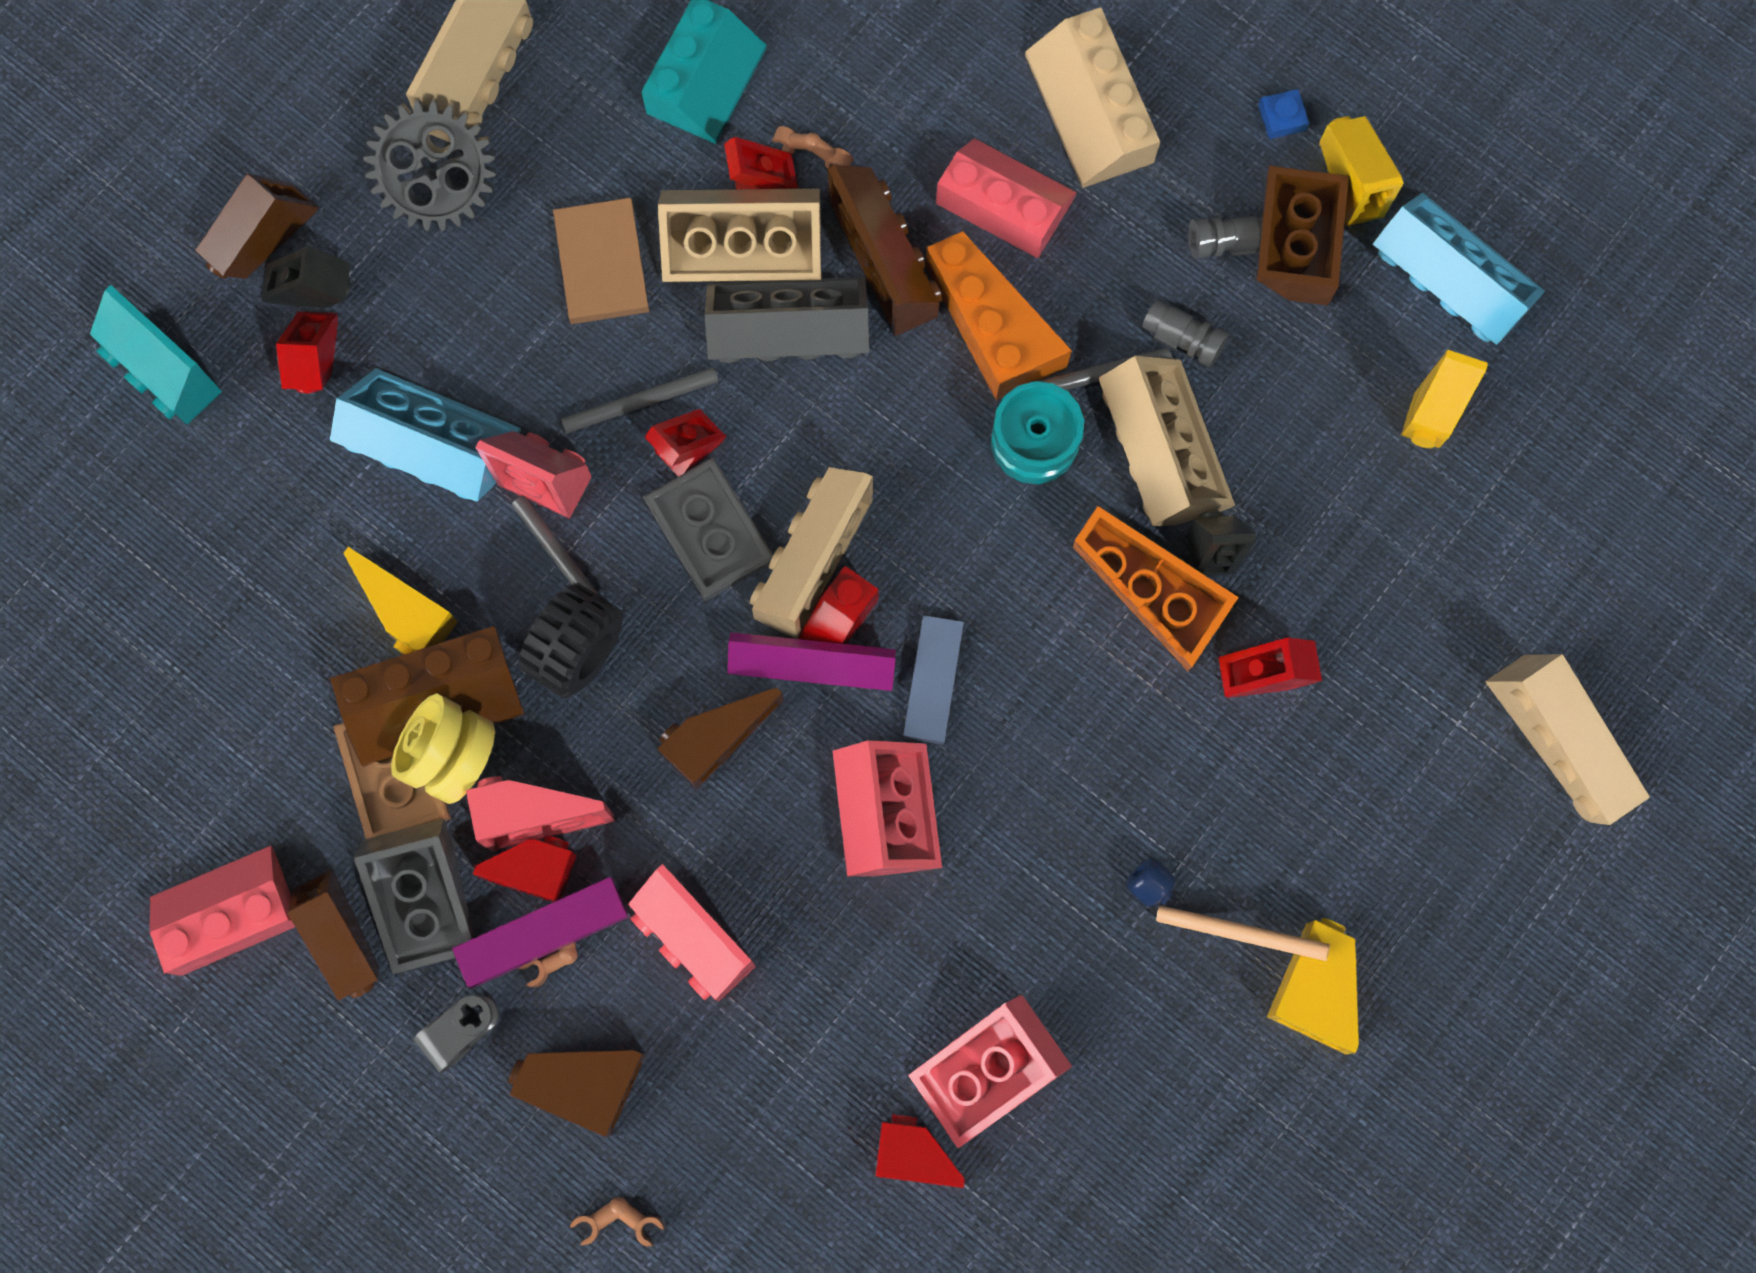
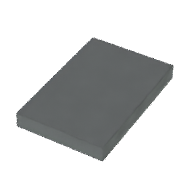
M714 457L643 496L644 502L704 602L770 564L773 554Z

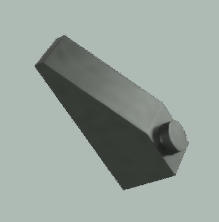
M1219 511L1200 514L1199 518H1194L1188 529L1192 567L1205 576L1234 574L1256 542L1255 532L1237 516H1224L1223 512Z

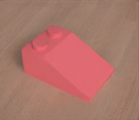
M511 431L479 440L475 448L498 486L519 496H525L528 500L570 519L592 478L585 464L586 460L582 456L568 449H564L560 453L550 448L548 441L530 432L524 436Z
M501 776L477 781V788L466 790L476 841L490 851L516 846L530 838L541 840L544 839L545 835L553 837L615 822L613 812L603 801L516 781H503Z
M1020 995L1004 1003L908 1076L956 1147L960 1148L1073 1066L1023 995Z

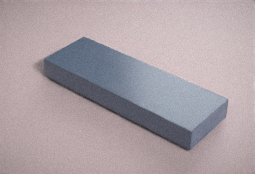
M923 615L903 738L944 745L964 622Z

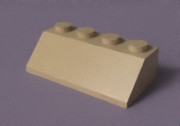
M456 0L406 93L413 111L416 98L421 99L425 109H429L433 98H437L439 110L445 111L449 103L452 102L454 103L453 115L459 117L467 110L469 112L466 120L468 126L478 122L482 124V114L487 105H491L495 101L499 92V82L504 72H509L514 65L516 49L521 40L527 39L531 32L533 19L530 15L527 1ZM436 129L429 133L447 142H451L448 134L443 130Z
M1101 7L1063 20L1025 51V57L1082 188L1154 163L1160 145L1159 137Z
M820 189L661 191L658 202L662 282L821 280Z
M1134 356L1098 378L1103 390V400L1110 409L1116 425V436L1124 447L1130 464V474L1137 483L1143 499V510L1150 519L1152 526H1175L1194 520V518H1199V515L1202 513L1220 512L1235 506L1181 360Z
M829 467L823 478L816 477L807 495V498L811 500L804 513L798 511L790 524L788 533L792 536L785 548L779 546L771 559L769 568L773 571L766 584L759 582L751 596L750 604L753 605L752 612L755 620L793 639L799 638L873 501V476L867 473Z

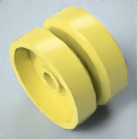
M439 694L429 696L418 706L400 734L391 763L392 776L414 788L425 785V791L429 795L447 804L459 801L467 794L466 790L472 788L487 764L494 743V723L471 710L462 713L460 705Z

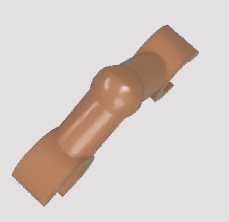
M779 126L771 140L772 142L783 143L784 146L781 151L791 154L794 153L795 149H805L813 152L825 161L826 168L833 165L851 166L854 159L845 150L833 148L823 141L818 134L813 132L808 134L796 133L790 128Z
M575 942L540 960H535L519 967V969L525 970L530 966L537 965L539 968V976L527 983L526 986L539 987L545 983L548 974L565 965L574 963L577 959Z
M623 1197L613 1198L607 1205L592 1215L583 1214L578 1216L570 1225V1228L578 1225L580 1222H587L591 1225V1236L581 1242L580 1245L592 1243L598 1237L600 1230L616 1219H620L635 1230L637 1240L645 1246L654 1245V1242L643 1233L645 1224L653 1223L660 1229L665 1228L661 1218L655 1215L645 1216L628 1204Z

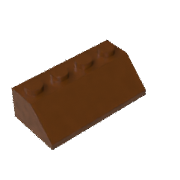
M845 165L829 167V204L894 335L897 336L938 318L939 302L942 301L940 289L934 279L928 281L922 269L925 268L923 255L917 245L911 247L906 237L909 233L907 224L900 212L894 213L889 203L892 201L891 193L883 178L878 180L872 167Z
M495 626L330 678L341 718L362 767L371 765L376 761L380 762L393 758L396 744L406 723L418 706L434 694H439L460 705L462 713L471 710L492 721L494 724L525 715L500 636Z

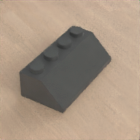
M865 277L707 283L705 327L708 360L718 359V361L724 363L736 362L741 358H758L762 361H774L785 356H798L801 359L811 360L821 355L837 354L843 358H854L861 353H869L868 304Z

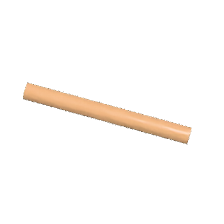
M1162 905L1159 906L1156 921L1323 961L1328 959L1330 944Z

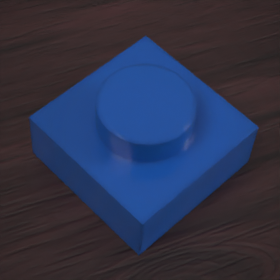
M1298 89L1260 99L1258 106L1269 139L1307 130L1309 120Z

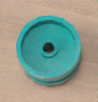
M1034 381L1014 388L1003 397L995 413L991 437V449L995 462L1006 475L1021 483L1039 485L1059 478L1071 467L1083 438L1084 418L1080 405L1068 391L1053 383Z

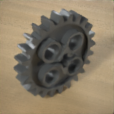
M416 98L414 102V111H410L404 102L400 103L398 106L399 118L390 111L386 112L384 117L389 127L381 123H377L374 126V131L381 139L369 137L366 144L376 150V152L367 153L364 156L365 162L375 165V167L367 170L365 178L378 180L372 187L371 193L378 194L383 192L385 194L380 206L384 208L393 204L396 207L393 214L394 219L399 218L403 213L409 215V227L414 225L417 218L422 219L425 231L429 230L432 221H437L441 231H445L447 219L451 218L456 226H461L462 212L468 217L474 218L476 211L472 203L482 207L485 206L487 200L480 191L492 193L494 185L485 180V178L495 177L497 169L486 165V163L495 160L496 153L483 150L490 143V136L478 138L476 135L482 124L478 122L468 126L466 120L469 112L466 110L459 117L453 115L454 103L452 102L449 103L445 111L439 110L437 98H433L429 109L424 108L420 98ZM436 129L443 130L450 138V145L444 148L435 146L430 141L429 133ZM399 145L408 147L413 152L414 160L410 163H401L395 158L393 148ZM461 149L463 151L462 156L441 162L436 173L431 168H426L404 181L398 178L400 174L421 168L426 157H428L430 162H435L455 150ZM452 167H460L468 174L469 181L465 184H455L448 177L447 171ZM415 183L428 185L432 191V197L426 200L417 198L412 192V185Z

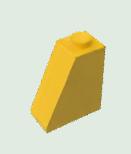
M1345 116L1335 119L1327 125L1319 144L1329 173L1349 176L1345 224L1350 226L1384 218L1404 184L1402 176L1366 116L1354 119Z
M1322 918L1320 922L1315 920L1307 923L1301 938L1330 944L1327 961L1293 954L1267 1017L1345 1055L1355 1054L1359 1046L1355 939L1344 934L1346 928L1341 924Z

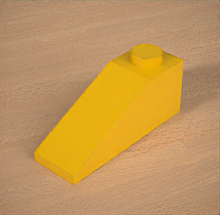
M1447 350L1414 392L1401 436L1410 438L1415 445L1420 447L1440 448L1452 434L1481 381L1488 363Z
M347 547L344 551V556L385 630L396 640L393 648L404 655L445 641L458 623L449 611L350 547Z

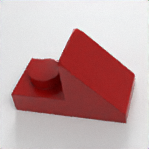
M735 136L724 143L730 180L735 181L736 190L798 189L791 153Z
M697 409L653 425L644 438L655 448L656 454L677 476H681L695 467L724 441L726 435L701 409Z

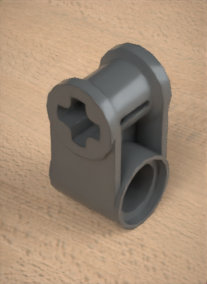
M482 995L466 996L460 999L443 1015L425 1026L413 1038V1041L441 1074L463 1058L473 1045L495 1027L499 1018L498 1007L489 997ZM470 1007H482L483 1011L479 1015L482 1023H469L468 1019L472 1016Z

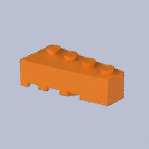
M963 231L927 247L925 267L931 278L936 281L942 299L996 401L1003 398L1019 385L1040 381L1067 368L1072 350Z
M1097 506L1074 541L1073 549L1187 671L1193 667L1239 598L1099 506Z

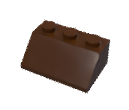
M1276 166L1268 167L1256 280L1289 301L1328 306L1339 287L1349 176Z

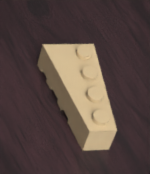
M1563 654L1523 655L1485 681L1572 798L1576 811L1583 819L1591 823L1611 825L1650 798Z

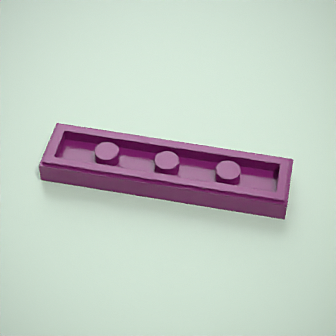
M730 632L727 674L892 691L896 649Z
M609 877L452 948L467 988L473 989L629 918L613 878Z

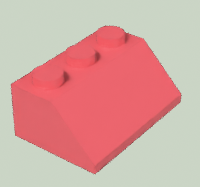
M974 138L956 152L937 183L936 204L1030 255L1039 258L1077 192Z
M867 740L833 750L847 876H882L942 868L927 745L924 743Z
M272 846L150 897V935L164 973L178 976L185 975L295 927L287 913L291 894Z
M663 864L655 870L628 904L636 912L630 920L646 937L652 932L657 935L664 943L659 949L660 953L675 969L681 964L688 969L693 977L687 982L703 1000H706L711 995L719 1002L756 967L751 959Z

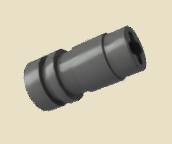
M1263 216L1235 217L1228 220H1221L1220 217H1211L1209 220L1207 218L1191 219L1188 227V243L1192 257L1197 259L1207 258L1210 255L1212 257L1222 256L1223 252L1230 251L1232 256L1256 254V250L1260 248Z
M1158 299L1151 306L1142 324L1144 329L1155 334L1154 340L1175 351L1178 347L1187 351L1188 357L1191 359L1198 357V362L1210 369L1217 361L1230 336V333L1218 327L1215 330L1212 329L1213 324L1207 321L1202 324L1195 320L1193 316Z

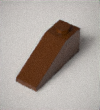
M775 687L690 717L681 725L674 723L660 737L659 741L662 745L657 750L697 790L784 701L783 694Z

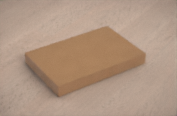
M625 198L553 210L570 323L578 324L649 312L632 199Z
M344 723L333 726L366 839L440 819H445V821L451 819L447 803L429 795L425 791V785L414 788L392 776V758L380 762L376 761L371 765L362 767Z

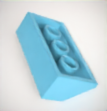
M1421 193L1402 206L1373 243L1380 250L1378 253L1385 262L1395 267L1399 265L1410 274L1409 279L1416 287L1426 292L1430 290L1441 299L1440 304L1448 313L1456 317L1462 316L1472 325L1471 330L1475 335L1486 342L1492 341L1496 345L1511 331L1545 292V290L1424 193Z
M376 368L336 399L330 441L345 446L351 452L361 453L376 459L389 468L400 469L412 474L425 483L435 484L455 492L461 498L478 502L496 482L475 448L479 440L511 431L520 434L521 428Z

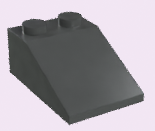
M445 819L361 840L354 860L392 974L455 958L452 948L474 939L457 857Z

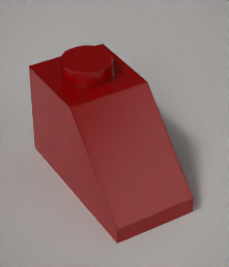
M300 311L296 313L276 343L282 389H296L297 392L305 394L323 390L333 372L338 326L337 313Z
M844 566L820 598L798 639L847 644L877 604L879 589Z
M1286 637L1218 657L1224 694L1227 698L1288 691L1322 681L1316 643L1313 640Z
M545 835L543 842L530 838L476 865L473 875L504 887L555 902L563 898L577 856L572 851L567 850L568 842Z
M892 1114L891 1123L882 1122L876 1177L964 1188V1177L925 1127H917V1117Z

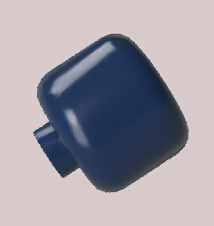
M1151 858L1145 860L1134 869L1128 877L1126 884L1127 889L1143 905L1151 907L1158 903L1162 905L1172 897L1173 892L1171 890L1175 880L1173 874L1160 861Z

